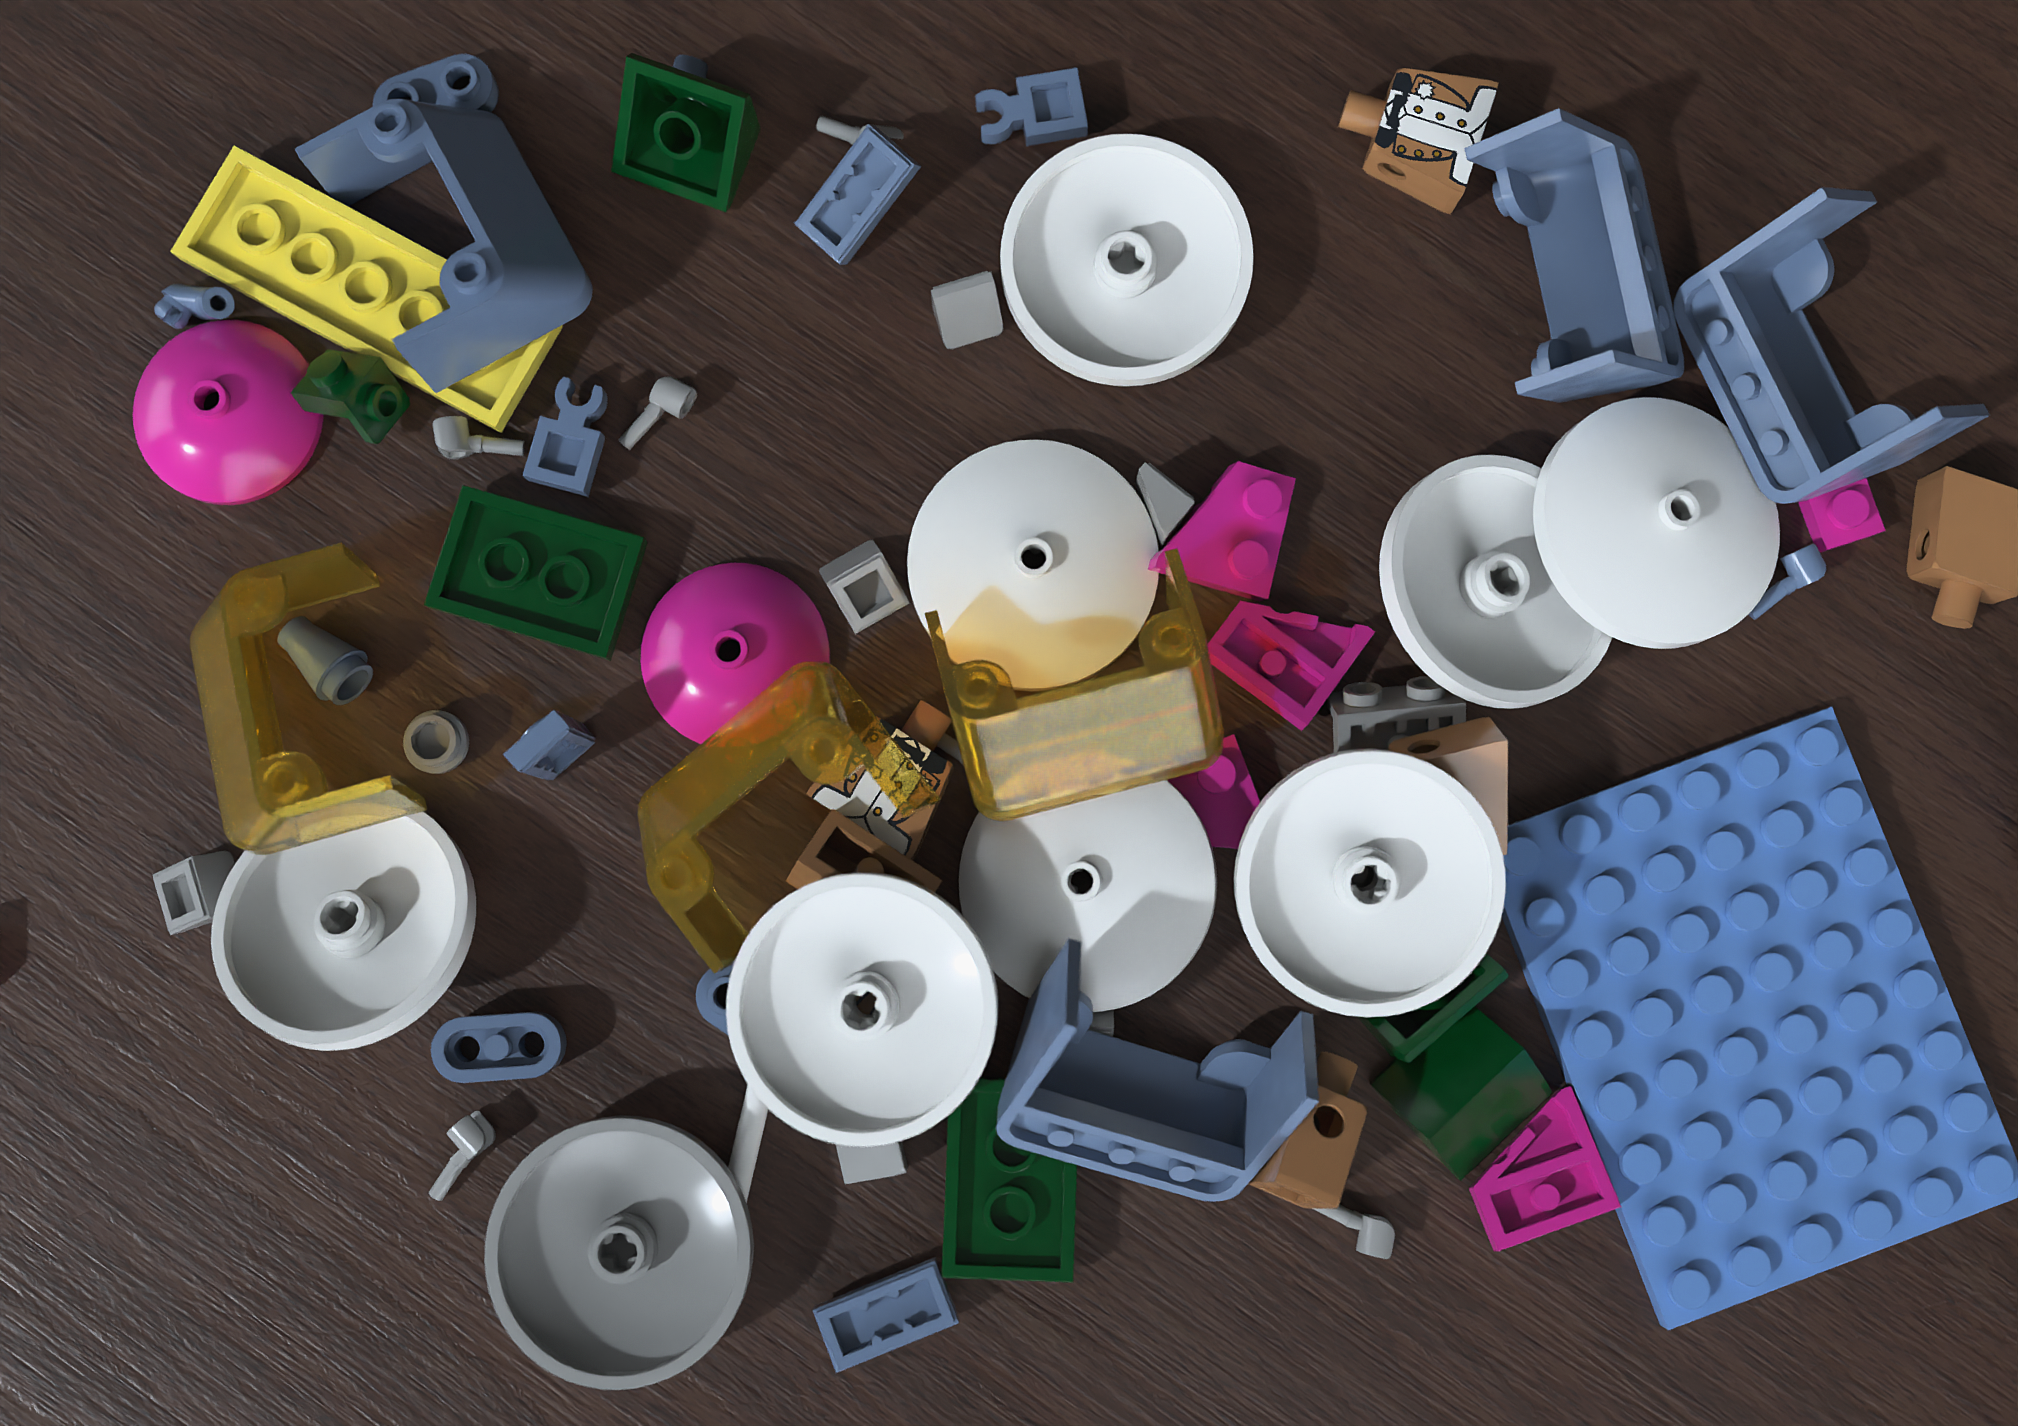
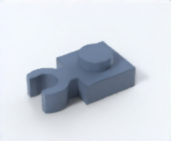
M1077 68L1017 77V95L1008 96L1004 92L995 89L984 90L975 95L977 112L995 110L1002 116L1001 120L995 124L981 126L983 143H1001L1013 131L1024 129L1026 146L1087 136L1088 124Z
M563 377L555 390V400L560 409L558 420L543 416L539 417L522 476L530 482L589 496L606 438L601 431L589 428L592 422L598 420L604 414L608 403L607 393L601 386L594 385L589 402L582 406H575L572 404V397L575 393L576 385L570 378Z

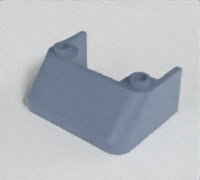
M390 99L371 107L295 148L300 160L331 198L346 206L352 205L432 161L436 166L475 242L451 255L441 269L440 287L450 308L392 339L397 350L435 393L569 322L583 313L588 307L593 293L591 280L502 120L495 114L482 110L405 99Z
M1558 108L1464 148L1468 161L1496 172L1497 180L1493 183V196L1499 211L1504 216L1510 215L1517 223L1528 228L1552 338L1538 346L1537 358H1534L1531 363L1532 377L1515 382L1517 395L1560 403L1654 386L1681 377L1684 371L1683 351L1641 165L1630 143L1612 132Z
M1820 188L1690 277L1681 285L1675 296V320L1758 488L1768 499L1777 503L1786 504L1806 501L1901 465L1990 416L1984 404L1936 407L1918 418H1915L1908 409L1897 404L1875 405L1856 415L1802 309L1822 297L1833 280L1834 262L1823 238L1876 204L1877 201L1872 191Z
M1069 938L1028 1000L998 1103L996 1129L999 1137L1007 1144L1016 1148L1197 1200L1216 1202L1235 1197L1246 1187L1319 1102L1313 1015L1300 1011L1271 1049L1247 1040L1233 1039L1213 1048L1201 1064L1088 1030L1093 1021V1004L1090 998L1080 991L1081 942Z

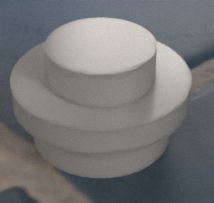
M431 710L418 715L410 722L404 734L403 747L408 760L417 769L431 774H443L455 769L462 763L469 749V735L463 722L455 715L441 710Z

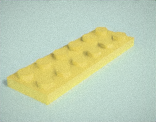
M233 146L170 251L185 263L346 350L356 354L381 357L388 369L396 377L502 433L563 328V325L435 393L397 350L392 339L450 308L440 287V273L447 259L236 146Z

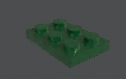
M462 485L424 606L611 661L648 541L638 535Z
M979 1077L965 1099L948 1115L942 1278L1073 1283L1077 1165L1016 1148L1004 1142L999 1137L996 1128L998 1103L1006 1078Z

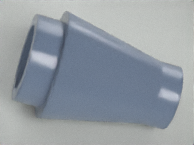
M305 616L292 619L281 629L277 638L278 644L287 651L320 700H331L335 705H344L356 699L369 685L373 676V669L367 664V655L362 650L314 625Z

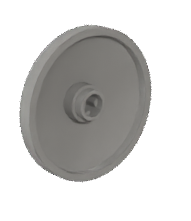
M640 1116L602 1117L575 1125L549 1138L535 1148L508 1178L494 1204L486 1233L484 1261L488 1290L494 1309L512 1340L529 1358L548 1372L566 1381L585 1387L606 1390L640 1388L661 1382L684 1371L701 1359L725 1333L741 1306L750 1281L754 1252L753 1228L748 1206L735 1177L718 1155L700 1139L679 1127L657 1119Z

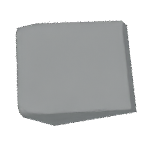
M981 272L935 286L931 290L933 311L943 343L947 349H954L991 338L1003 332V321L991 272Z
M1144 463L1138 471L1135 485L1141 501L1151 518L1158 545L1162 548L1191 512L1195 501L1194 497L1151 463Z
M873 540L861 544L819 569V573L855 634L910 603L882 552Z
M220 851L191 856L153 874V880L170 935L179 934L213 922L219 894L226 878L235 865L230 852Z
M902 1141L876 1146L836 1144L845 1184L904 1174L908 1170Z

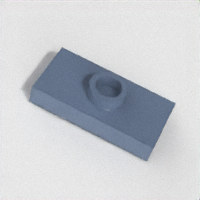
M868 124L794 224L837 263L847 265L921 166L878 127Z
M553 710L528 728L520 740L503 755L518 772L553 781L595 743L594 740L596 738L582 722Z
M936 1257L815 1305L813 1308V1313L836 1373L959 1323L958 1313L945 1279L942 1278V1272Z

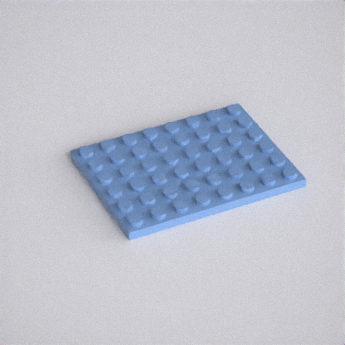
M1832 707L1807 714L1508 825V855H1503L1506 890L1501 916L1568 1087H1572L1621 1204V1207L1615 1210L1659 1324L1662 1327L1671 1330L2018 1198L2017 1158Z

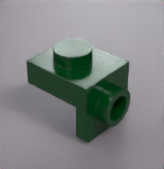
M327 349L324 354L311 362L307 369V374L291 392L304 411L348 418L364 441L373 444H379L410 406L409 397L381 357Z

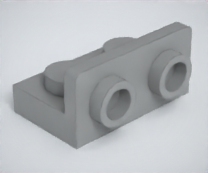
M1429 676L1412 678L1407 681V685L1381 687L1370 682L1352 683L1346 685L1343 691L1331 692L1326 699L1327 708L1333 717L1334 753L1353 749L1388 750L1389 744L1394 740L1466 722V702L1464 699L1449 692Z

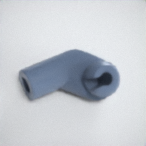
M171 284L161 291L164 297L156 303L154 308L155 315L175 329H182L186 327L192 315L204 320L228 317L234 310L235 301L228 290L222 287Z

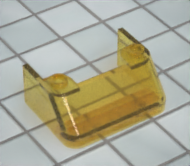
M342 542L237 572L226 582L191 632L190 649L223 829L226 837L233 845L252 854L268 855L427 810L424 797L391 776L328 793L324 772L315 760L303 753L295 751L284 752L261 633L276 627L283 620L287 612L380 587L378 575Z
M1178 548L1165 551L1166 601L1169 610L1151 617L1144 624L1140 632L1139 647L1144 666L1025 697L1015 698L1009 675L1001 666L994 662L974 660L952 666L938 611L934 610L924 613L974 805L984 816L997 821L1013 820L1202 771L1212 766L1219 759L1224 746V726L1205 631Z
M807 661L792 666L651 786L640 799L637 816L649 888L714 974L734 964L741 946L749 934L712 888L714 882L713 863L695 837L785 761L791 758L808 779L819 784H834L844 781L864 766L904 818L931 808L941 800L843 674L835 666L827 662Z

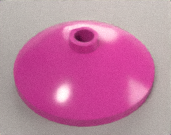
M240 320L212 321L180 333L166 343L151 359L140 378L135 393L133 425L137 443L146 462L158 477L170 487L195 500L210 504H245L260 500L279 491L290 483L306 466L314 453L322 431L324 414L304 411L291 394L292 390L307 374L310 363L283 336L269 328L252 322ZM218 392L219 402L217 406L205 411L204 401L206 397L211 393Z
M718 564L706 567L685 577L675 584L658 602L648 620L642 639V676L648 695L657 711L680 734L701 745L719 750L744 751L757 749L788 736L813 712L821 699L829 676V638L823 619L808 595L789 578L774 570L755 564ZM728 640L738 641L741 646L739 657L731 662L722 661L719 657L721 645Z

